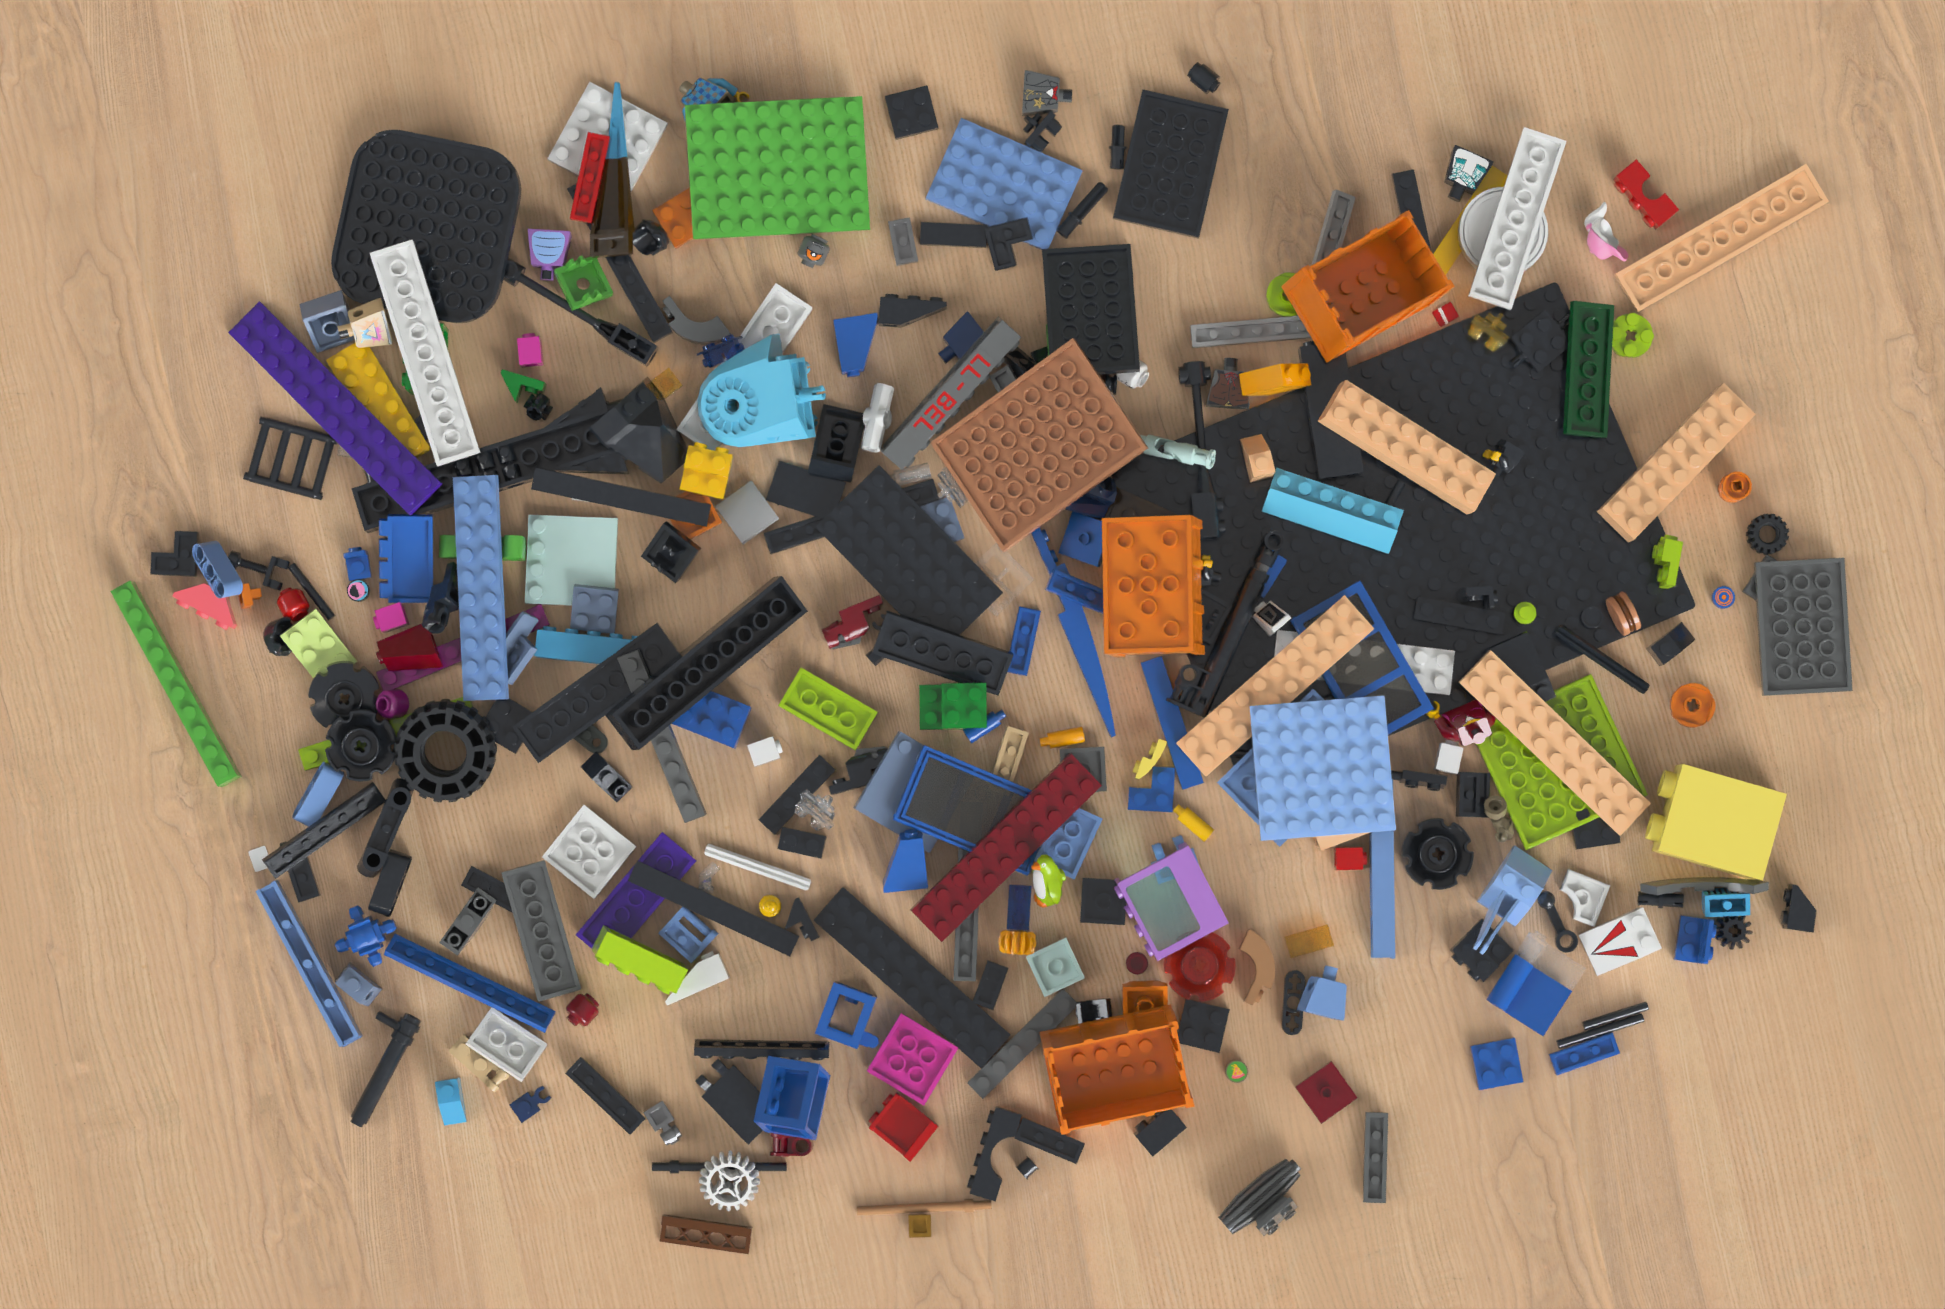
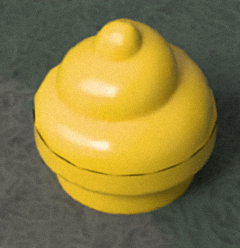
M766 895L759 902V910L766 917H774L781 910V902L774 895Z

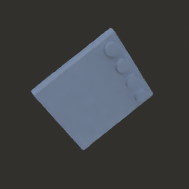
M898 731L853 808L898 835L905 830L914 829L893 820V815L896 812L923 745ZM929 757L905 815L937 828L960 770ZM968 774L954 811L975 776ZM922 832L924 850L930 853L938 838Z

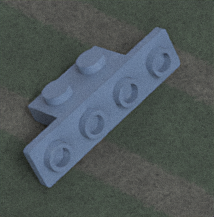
M524 611L520 613L506 633L508 684L513 685L538 650L527 639V636L539 620Z

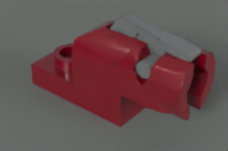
M880 595L838 611L842 621L836 620L822 629L829 649L834 650L860 644L861 637L869 630L863 613L867 611L868 614H872L881 610L880 606L883 605V601Z

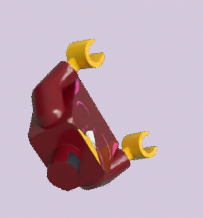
M1478 700L1441 714L1442 716L1439 714V703L1433 701L1436 710L1426 713L1428 717L1435 719L1434 723L1445 739L1458 741L1462 746H1467L1471 743H1483L1486 737L1492 734L1490 727L1496 721V718Z

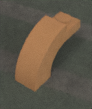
M1248 929L1239 950L1248 954L1255 966L1254 980L1244 999V1002L1253 1005L1254 1002L1259 1003L1264 993L1261 990L1262 986L1271 989L1275 977V963L1272 952L1264 939Z

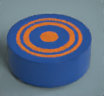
M1718 587L1712 593V602L1717 608L1726 609L1734 603L1735 594L1729 587Z

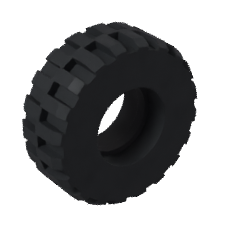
M442 699L438 702L430 701L426 705L418 707L404 721L394 743L395 765H398L399 776L401 779L406 780L408 783L407 787L413 791L415 789L420 793V797L425 799L427 797L433 798L434 802H442V800L456 802L460 798L465 799L471 796L473 792L478 791L483 786L496 761L497 744H495L494 740L495 733L488 726L489 721L485 716L481 717L476 708L465 706V702L458 700L457 702H451L450 699ZM448 731L454 733L464 742L466 758L461 766L454 770H442L429 762L425 755V744L427 739L435 732Z

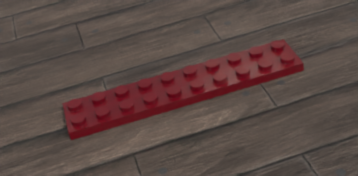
M1069 753L910 910L943 942L1102 785Z

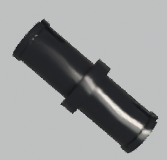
M1638 891V906H1658L1661 909L1663 906L1680 908L1684 906V894L1682 893L1653 895Z

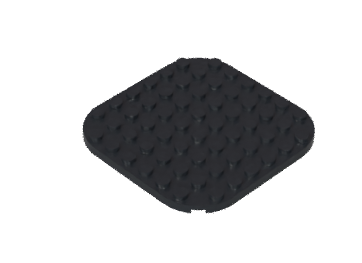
M403 130L381 131L376 133L367 142L364 141L352 160L331 257L333 276L342 292L361 304L381 298L384 309H387L370 253L413 240L438 320L449 323H468L485 315L494 306L501 292L521 201V181L516 168L508 158L493 149Z

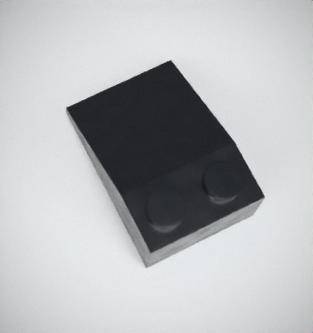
M823 404L808 473L847 482L852 481L864 428V413Z
M1527 631L1486 649L1487 652L1491 650L1544 702L1556 697L1550 679Z

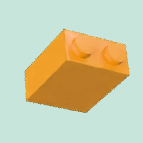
M1308 363L1277 364L1239 374L1242 396L1274 395L1311 386V373Z

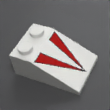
M1643 907L1636 908L1578 935L1597 976L1662 949Z

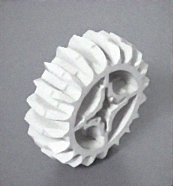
M731 1150L728 1152V1156H725L721 1151L719 1159L713 1155L711 1162L706 1161L705 1168L701 1169L700 1172L702 1177L699 1178V1183L703 1184L700 1186V1191L705 1192L704 1199L711 1198V1206L718 1203L719 1210L722 1209L723 1205L727 1206L728 1212L731 1210V1206H734L738 1211L740 1203L746 1207L748 1205L747 1199L753 1201V1193H758L759 1188L757 1185L760 1184V1179L756 1178L759 1176V1171L753 1170L755 1163L748 1164V1156L741 1159L740 1152L736 1154V1157L732 1156ZM727 1167H735L737 1169L730 1170ZM718 1171L720 1180L713 1186L711 1177ZM746 1176L748 1184L741 1191L739 1182L742 1181V1177ZM724 1192H729V1193H731L732 1195H725V1194H722V1193H724Z

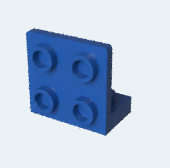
M1680 915L1674 960L1708 964V960H1712L1714 949L1710 947L1711 939L1715 938L1717 925L1714 924L1713 919Z

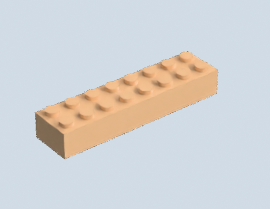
M1348 380L1338 385L1318 420L1324 426L1465 514L1475 512L1496 475L1493 471Z
M1725 383L1721 384L1597 512L1628 543L1633 541L1756 414Z

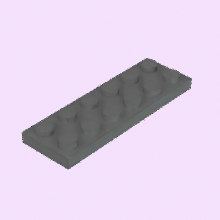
M545 860L501 872L537 1001L540 1002L581 990Z

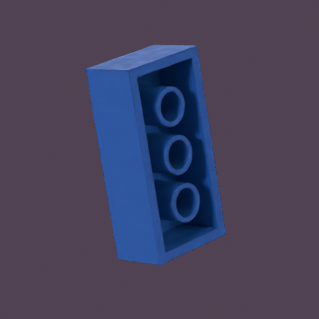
M710 691L672 724L736 749L752 707Z

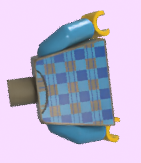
M698 78L694 84L685 81L679 89L684 94L680 101L684 105L682 110L684 120L685 105L733 103L735 101L733 96L736 98V102H741L739 96H745L747 99L750 98L747 92H738V88L723 78H709L707 80Z

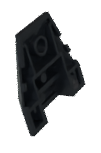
M648 377L589 427L591 432L605 447L614 449L621 454L623 459L626 461L629 459L639 466L638 469L659 483H663L685 463L688 450L680 432L676 430L678 427L663 394Z

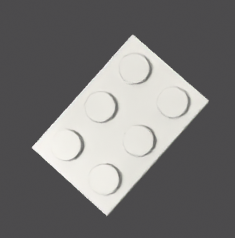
M492 1007L466 1042L468 1047L520 1082L524 1080L547 1047V1043Z

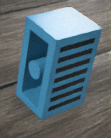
M1726 888L1702 891V911L1704 916L1750 915V893L1728 891Z

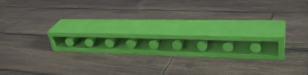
M128 581L110 591L217 787H224L242 777L136 583Z

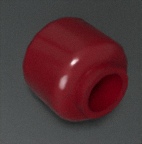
M588 993L585 995L577 994L566 1006V1011L569 1014L566 1018L574 1026L578 1024L584 1027L588 1026L599 1014L597 1008L599 1004Z

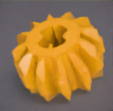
M1003 930L1000 932L999 950L1007 954L1031 955L1035 952L1037 940L1033 932Z

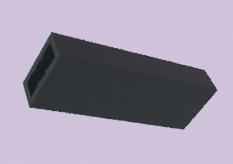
M1314 341L1304 342L1303 346L1299 347L1298 354L1300 363H1308L1311 373V386L1304 387L1317 480L1361 475L1364 470L1360 447L1318 422L1338 385L1345 380L1350 382L1346 353L1326 363Z

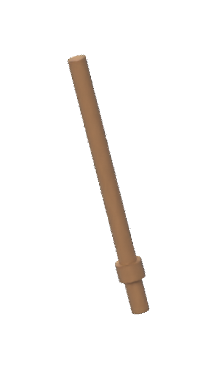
M964 1199V1201L857 1206V1215L965 1210L966 1213L974 1212V1210L992 1209L991 1200L973 1201V1199Z

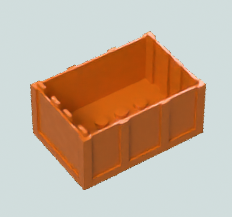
M1409 210L1379 229L1376 227L1369 231L1363 238L1343 249L1340 247L1334 250L1321 261L1301 268L1281 286L1326 363L1431 306L1455 287L1451 279L1448 280L1422 237L1412 220L1413 216Z
M1192 515L1102 518L1104 654L1114 657L1169 653L1205 655V646L1202 645V614H1204L1201 595L1203 560H1201L1200 529H1202V520Z
M1171 1004L1039 1032L1061 1135L1070 1133L1071 1130L1099 1124L1101 1126L1110 1125V1122L1142 1115L1148 1117L1156 1112L1184 1106L1185 1108L1195 1107L1187 1083L1177 1029H1179L1178 1022Z

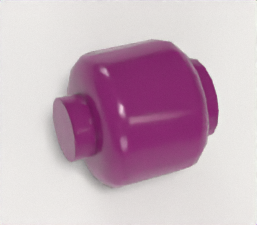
M399 689L382 691L376 701V708L379 714L387 719L404 717L410 705L407 694Z

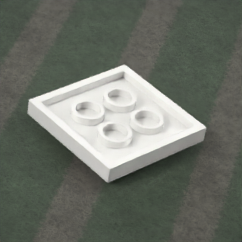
M583 805L542 858L595 899L637 846L586 805Z

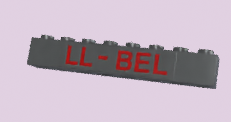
M998 316L881 446V452L901 470L905 466L909 467L914 462V456L918 451H923L930 444L929 439L934 434H939L943 430L946 420L949 417L953 418L959 412V406L964 400H970L975 394L974 389L979 384L982 385L988 380L994 367L998 368L1004 362V356L1009 351L1012 352L1018 347L1021 336Z

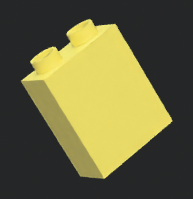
M1685 764L1675 765L1674 772L1664 770L1657 790V796L1666 798L1662 815L1651 814L1645 833V839L1654 841L1652 851L1743 878L1763 881L1787 794Z

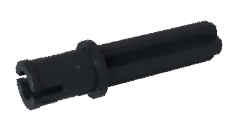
M1098 182L1073 212L1068 213L1069 216L1056 229L1062 237L1067 239L1078 225H1082V220L1107 193V186L1102 182Z

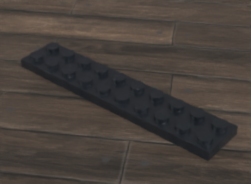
M844 887L839 890L813 920L980 1068L987 1063L1011 1035L977 1004L972 1003L973 1001Z

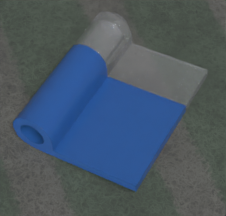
M1535 930L1534 933L1529 932L1486 1000L1541 1036H1544L1586 968L1548 945L1545 941L1547 937Z

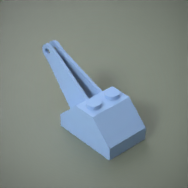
M1517 846L1512 847L1477 900L1488 911L1473 949L1477 950L1481 945L1495 915L1502 918L1479 952L1482 955L1505 921L1513 926L1520 922L1542 892L1552 872L1550 868Z

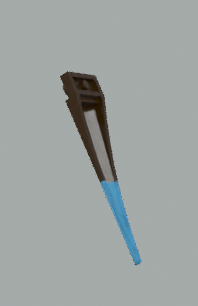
M619 82L614 84L609 129L610 142L590 232V257L592 258L633 254V233H635Z

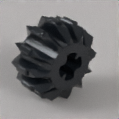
M1723 916L1724 920L1718 918L1716 921L1721 927H1717L1716 931H1720V934L1716 935L1715 939L1720 940L1723 938L1720 944L1722 947L1728 944L1729 949L1733 950L1736 944L1741 949L1743 948L1741 940L1749 943L1750 940L1745 935H1751L1753 931L1746 930V927L1751 925V922L1743 923L1746 916H1739V918L1738 916ZM1732 925L1738 930L1737 934H1733L1734 937L1728 931L1729 928H1733Z

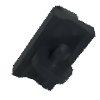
M1052 111L1049 112L1040 124L1037 122L1042 116L1038 113L1033 118L1028 115L1024 117L1027 125L1023 131L1028 134L1032 128L1034 129L1033 133L1025 141V146H1032L1037 151L1042 152L1049 144L1041 136L1043 131L1046 129L1055 137L1062 129L1060 123L1055 119L1056 115Z

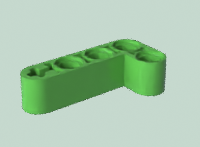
M439 535V558L457 559L456 535ZM504 535V537H501L502 561H525L526 538L519 535Z

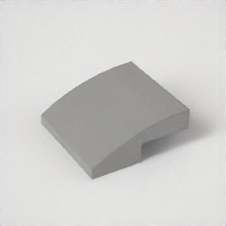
M749 481L715 506L743 545L779 519L752 481Z

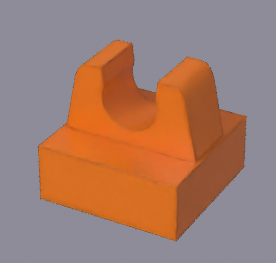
M249 583L243 584V591L238 595L241 609L250 608L253 605L252 600L262 597L261 588L250 589Z

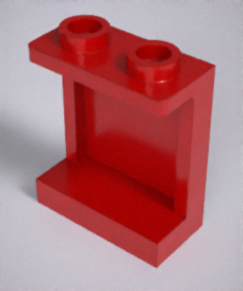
M896 1092L894 1096L890 1093L882 1103L885 1106L880 1113L875 1111L868 1120L871 1124L869 1129L911 1162L939 1125Z

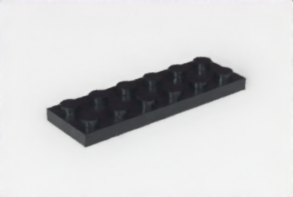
M886 611L872 650V654L958 683H986V692L999 696L1013 658L1012 652L890 611Z

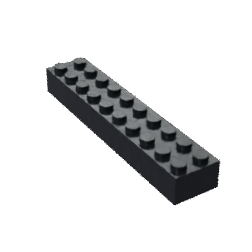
M782 576L773 577L612 708L605 716L631 750H640L807 613L808 610Z

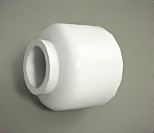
M1139 360L1140 372L1116 373L1117 380L1132 389L1142 387L1149 377L1148 367Z

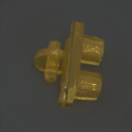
M1490 313L1487 314L1485 318L1492 322V324L1478 314L1471 321L1472 325L1468 334L1477 340L1483 331L1487 333L1490 338L1485 343V346L1492 352L1496 351L1501 344L1504 346L1509 336L1495 327L1497 326L1504 330L1507 326L1500 321L1503 317L1501 313L1497 317Z

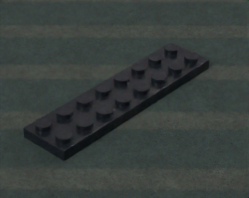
M658 622L512 727L538 763L597 722L631 694L617 659L619 656L640 649L649 674L652 677L680 654Z

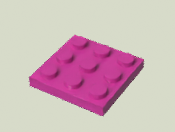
M901 1013L867 1072L920 1104L925 1105L958 1047Z

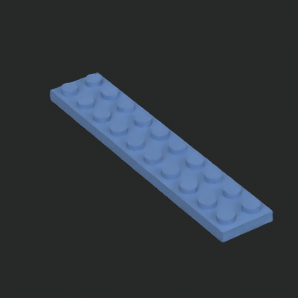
M498 475L453 477L463 701L509 699Z

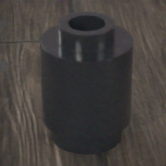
M1199 62L1187 74L1190 81L1206 94L1209 92L1214 93L1221 84L1219 82L1220 76L1205 64L1201 65Z

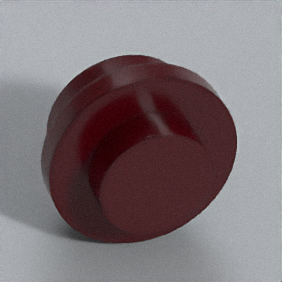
M1140 952L1131 953L1126 959V967L1133 974H1142L1148 967V959Z

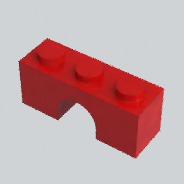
M1636 159L1613 179L1615 181L1614 186L1621 194L1625 193L1630 199L1628 200L1630 206L1635 211L1639 210L1644 216L1642 219L1645 224L1656 230L1676 214L1679 209L1666 193L1654 200L1644 196L1642 185L1651 175Z

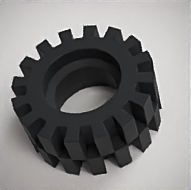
M1768 513L1753 519L1751 524L1748 525V532H1746V536H1748L1747 542L1751 544V548L1755 549L1757 553H1763V555L1773 554L1780 551L1787 544L1789 528H1786L1785 525L1787 524L1781 520L1780 516L1776 517L1775 514ZM1763 526H1771L1776 532L1775 539L1770 543L1762 541L1759 536L1760 529Z

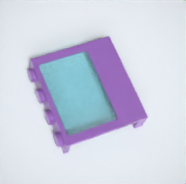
M1186 842L1178 845L1179 850L1120 881L1119 878L1114 879L1117 884L1114 890L1119 899L1124 897L1127 903L1124 906L1129 918L1134 917L1137 925L1134 926L1140 938L1144 936L1147 944L1144 945L1150 957L1154 956L1157 961L1229 923Z

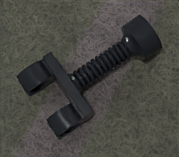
M233 550L230 552L228 558L235 570L241 566L265 574L263 586L281 591L283 583L273 580L271 577L275 566L288 570L289 561L272 556L269 566L266 567V565L243 559L240 552Z

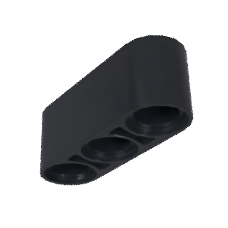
M390 849L370 900L368 910L387 917L391 916L410 867L412 856Z

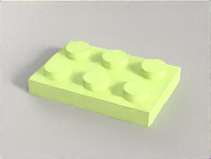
M316 608L280 635L313 678L318 672L326 674L328 672L327 665L331 663L351 661L354 665L357 662Z

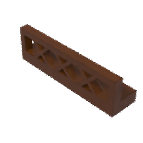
M665 1214L662 1216L660 1242L749 1254L753 1227ZM667 1226L677 1227L681 1232L675 1239L665 1237ZM691 1229L699 1230L704 1237L694 1242L689 1239L686 1233ZM713 1232L721 1233L726 1240L720 1245H715L708 1236ZM684 1236L686 1240H681L679 1238ZM735 1236L746 1237L745 1249L736 1248L730 1240ZM706 1239L708 1243H701V1241ZM728 1242L731 1247L723 1245Z

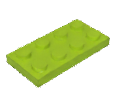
M803 668L799 669L778 705L855 751L878 713Z

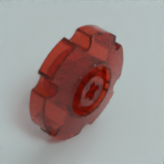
M1198 930L1185 932L1178 936L1175 941L1177 942ZM1211 932L1206 937H1202L1166 956L1163 967L1165 974L1169 973L1172 975V980L1168 983L1178 995L1188 1000L1192 995H1197L1200 1002L1215 999L1223 994L1222 984L1232 983L1236 968L1235 958L1227 956V951L1230 949L1229 944L1222 937ZM1198 959L1200 962H1205L1202 972L1199 969H1194Z

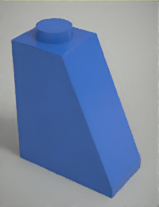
M877 313L833 320L842 375L847 374L849 378L860 376V372H864L878 323Z
M908 829L899 834L883 879L884 893L928 888L923 834L921 831Z

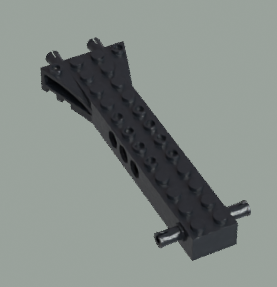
M600 387L592 395L580 401L574 408L565 412L542 429L479 448L481 453L441 466H437L436 462L424 465L442 485L413 514H431L453 507V477L498 475L499 492L533 482L536 467L566 473L629 474L626 461L621 457V454L612 448L608 449L589 429L590 426L622 399L609 403V401H606L604 391ZM364 470L367 483L351 489L364 531L371 533L379 530V519L387 518L388 514L408 513Z

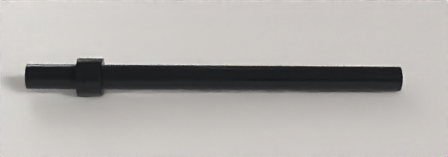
M679 1160L652 1162V1171H670V1174H679V1171H701V1169L705 1168V1162H679ZM754 1162L755 1168L753 1170L787 1171V1162ZM727 1167L730 1170L737 1169L735 1167Z

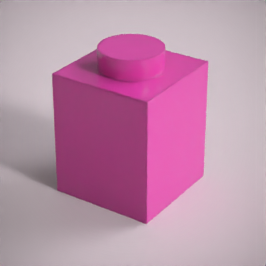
M535 333L523 334L522 338H517L519 365L522 368L544 365L541 338L535 336Z
M401 602L374 610L376 614L373 617L376 629H381L383 633L410 625Z

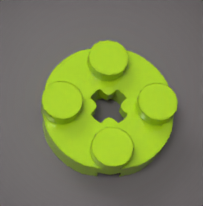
M1286 272L1280 274L1270 282L1267 288L1266 299L1269 308L1281 317L1297 316L1290 301H1287L1286 297L1282 296V293L1285 292L1281 287L1296 273Z
M1636 313L1621 315L1614 320L1612 350L1617 355L1636 358L1650 348L1654 334L1650 323L1644 317ZM1627 330L1636 333L1634 336L1636 338L1635 341L1631 339L1626 340Z

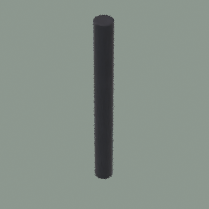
M1641 1013L1556 1040L1560 1049L1644 1022V1017Z

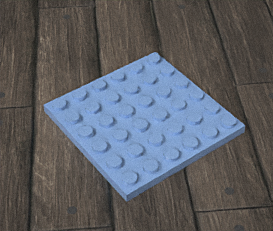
M1385 696L1249 706L1260 841L1396 830Z

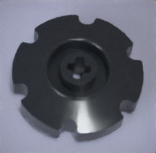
M351 661L334 662L327 665L328 672L326 674L318 672L311 682L308 697L314 699L315 703L310 705V710L315 719L325 728L333 724L339 716L345 719L350 718L349 713L351 710L368 709L378 712L376 708L378 696L374 694V691L379 689V684L371 671L364 666L357 670L353 667V662ZM341 693L344 695L349 694L348 701L346 699L340 700Z
M355 709L350 711V718L345 719L339 716L333 722L326 735V739L331 741L332 745L326 747L325 752L330 765L336 772L345 770L347 772V779L369 781L373 779L374 772H379L382 775L391 767L395 756V750L392 749L391 745L395 743L397 735L392 724L386 718L382 721L377 720V712L368 709ZM358 740H360L361 743L366 742V746L364 748L365 750H363L361 747H356L358 744Z
M1442 818L1428 819L1418 823V832L1416 834L1408 832L1402 844L1401 856L1408 859V864L1404 866L1406 873L1420 886H1423L1425 882H1429L1432 890L1448 889L1457 885V876H1467L1473 864L1474 852L1467 850V844L1471 842L1470 837L1455 822H1452L1450 826H1446ZM1435 848L1443 852V855L1439 856L1440 860L1432 856Z

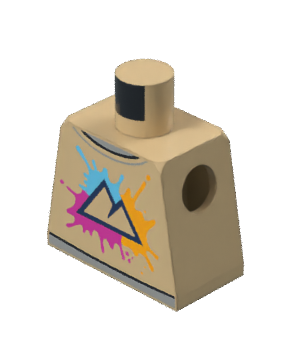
M381 298L349 310L350 323L337 326L340 339L354 336L358 348L393 344Z

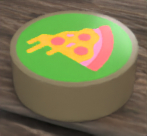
M1233 1060L1227 1064L1225 1074L1230 1081L1240 1083L1246 1079L1248 1068L1242 1061Z

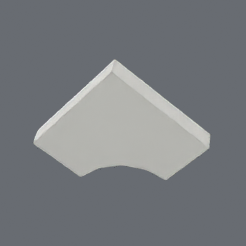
M1568 869L1560 890L1567 894L1572 901L1574 908L1573 919L1595 927L1610 885Z

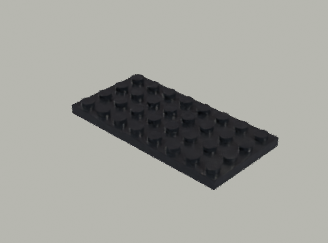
M880 465L816 526L820 533L902 616L960 635L1003 594L996 584Z

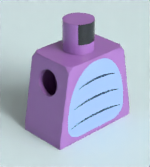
M528 229L531 265L535 268H541L540 280L554 281V269L565 266L572 239L570 231Z

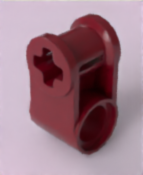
M771 1133L773 1144L770 1156H806L813 1150L814 1145L811 1139ZM799 1140L807 1141L809 1147L806 1152L798 1150L797 1142Z

